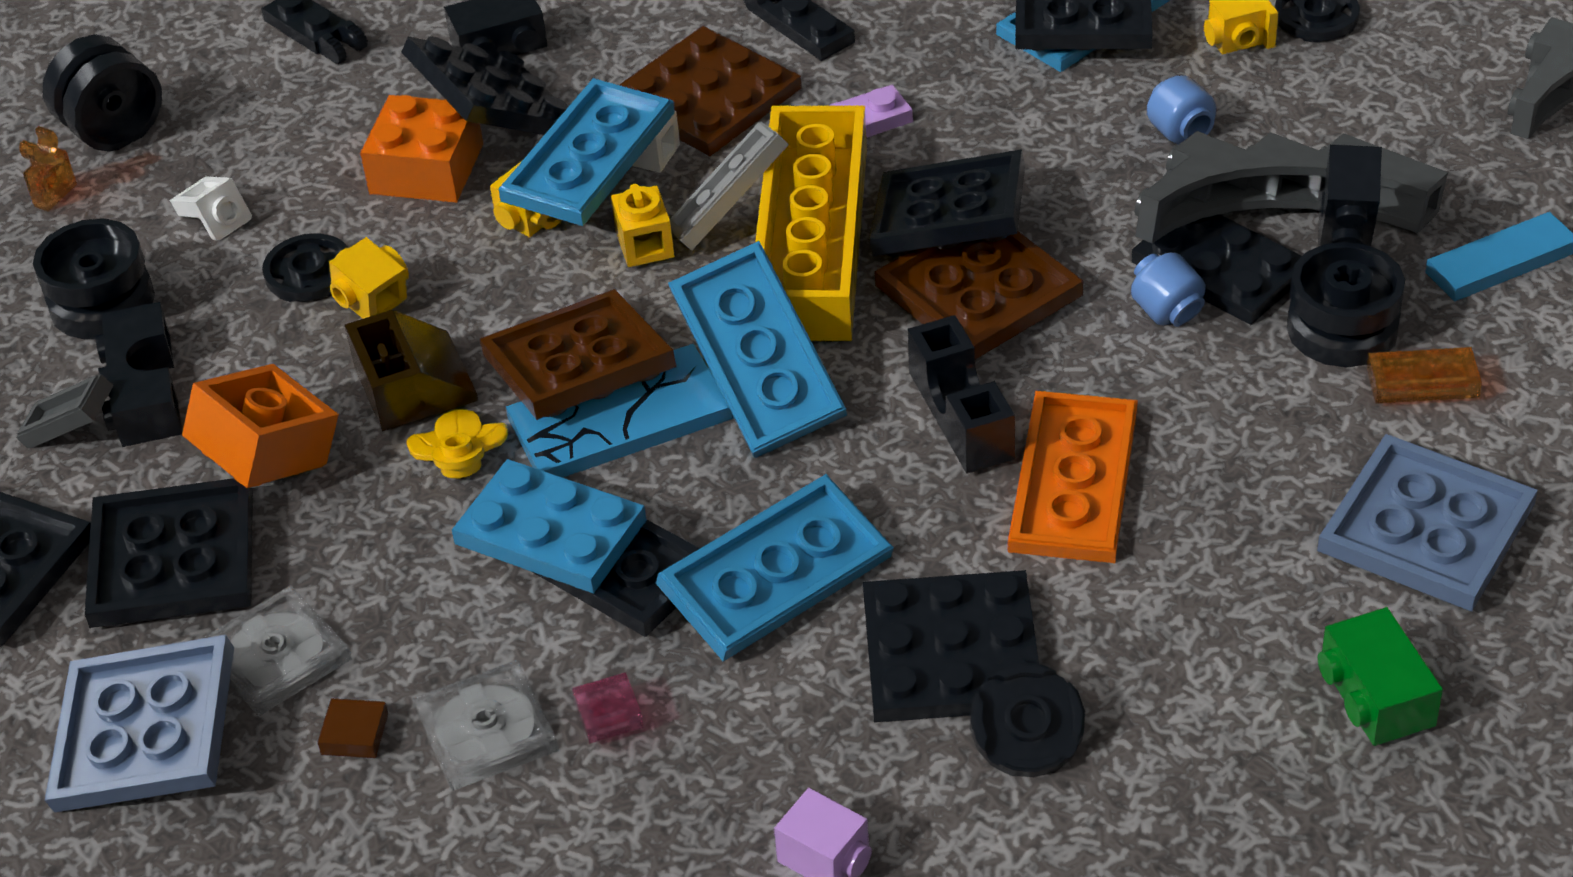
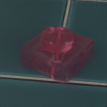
M626 672L572 688L574 703L589 744L644 728L642 713Z

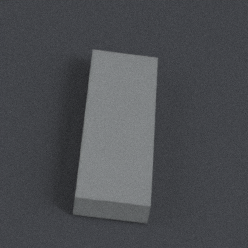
M758 122L670 218L672 234L692 251L789 144L766 124Z

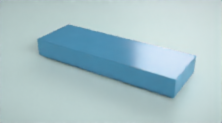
M1549 211L1427 259L1425 273L1455 302L1572 255L1573 233Z

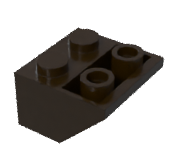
M389 310L344 324L354 368L382 432L479 401L477 392L448 331L395 310Z

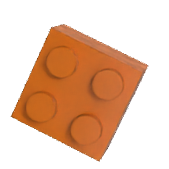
M389 95L360 152L369 194L457 203L484 144L480 123L466 121L446 99Z
M269 364L193 383L182 436L201 450L205 456L212 459L233 476L238 483L246 488H250L292 475H299L300 473L326 465L339 414L275 364Z

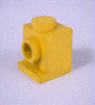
M1209 0L1208 19L1204 21L1206 40L1209 45H1215L1221 54L1248 49L1262 44L1267 49L1274 48L1276 45L1278 11L1269 0Z

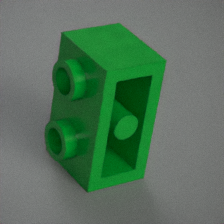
M1388 607L1325 626L1322 651L1318 653L1317 657L1319 670L1326 683L1329 685L1334 684L1344 699L1345 710L1351 723L1355 727L1361 726L1373 746L1437 725L1443 689Z

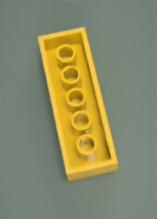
M771 106L769 127L778 133L789 145L763 173L755 242L760 241L810 340L852 341L867 156L865 106Z

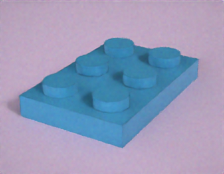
M507 459L453 527L452 534L454 543L458 546L594 594L646 522L645 506Z

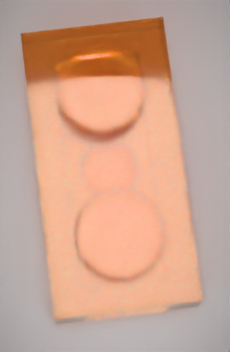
M1472 347L1368 353L1367 372L1375 404L1480 398L1482 381Z

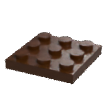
M705 26L694 31L619 84L623 87L673 100L674 110H676L679 140L708 156L713 155L771 112V106H779L802 89L800 75Z
M1017 231V234L1009 235L1007 238L996 242H987L981 239L962 242L950 249L930 247L913 250L911 253L901 256L875 271V286L921 324L956 315L975 347V360L1082 297L1084 281L1019 231Z
M615 289L480 338L484 357L536 420L543 417L560 415L567 408L590 399L605 398L612 394L614 390L638 381L652 380L660 373L676 367L673 349Z

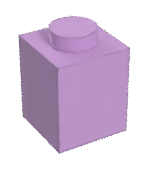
M809 787L774 827L777 862L804 877H859L865 870L871 857L867 819Z

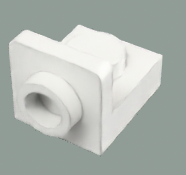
M205 176L170 200L178 216L199 218L211 239L217 241L222 240L252 218V214L232 178Z

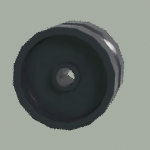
M93 34L80 37L61 48L49 63L42 81L43 100L49 112L94 150L111 152L142 138L155 123L162 105V86L156 73L108 36Z
M104 218L81 220L63 226L47 236L35 251L33 267L44 294L54 326L67 336L85 340L95 339V335L103 334L102 313L151 304L154 301L155 291L145 266V258L135 231L122 222Z
M1352 242L1329 243L1307 251L1295 263L1291 278V302L1288 310L1287 331L1292 344L1305 356L1325 365L1345 368L1368 365L1385 357L1396 345L1399 330L1400 311L1405 287V277L1400 265L1387 253L1366 244Z

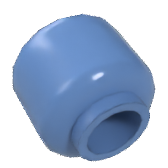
M1178 75L1162 81L1154 88L1147 103V116L1151 124L1169 141L1180 144L1196 131L1206 135L1209 134L1214 125L1216 104L1212 96L1195 80L1186 75Z
M1155 253L1150 254L1136 266L1134 270L1136 277L1131 286V295L1157 325L1163 326L1172 323L1175 327H1179L1193 319L1203 308L1205 300L1202 297L1205 293V282L1180 254L1166 253L1160 256Z

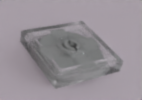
M291 585L203 637L208 638L220 635L228 637L234 646L229 684L258 717L352 660L349 646Z
M519 660L413 698L417 715L451 791L559 751L557 738Z

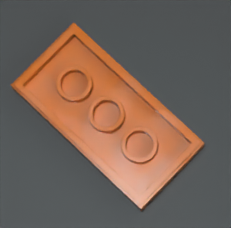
M1035 391L1009 531L1008 552L1106 563L1116 562L1138 413V400Z

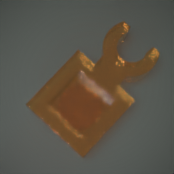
M38 126L35 129L38 136L37 145L23 140L20 142L19 148L21 155L25 159L30 160L31 166L23 172V176L33 205L36 208L50 211L77 185L67 151L58 148L56 133Z

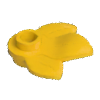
M456 409L441 415L435 423L434 431L412 434L408 437L407 448L410 455L415 459L433 461L435 466L441 469L443 476L463 478L476 473L481 468V459L484 456V452L501 446L506 441L508 428L506 423L482 425L479 416L474 411Z

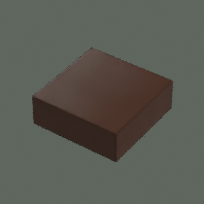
M331 698L317 742L321 755L376 758L388 718L386 702Z

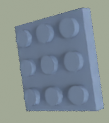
M1385 434L1320 534L1317 551L1472 612L1533 509L1538 490Z
M226 635L70 661L45 801L54 813L216 787L234 646Z

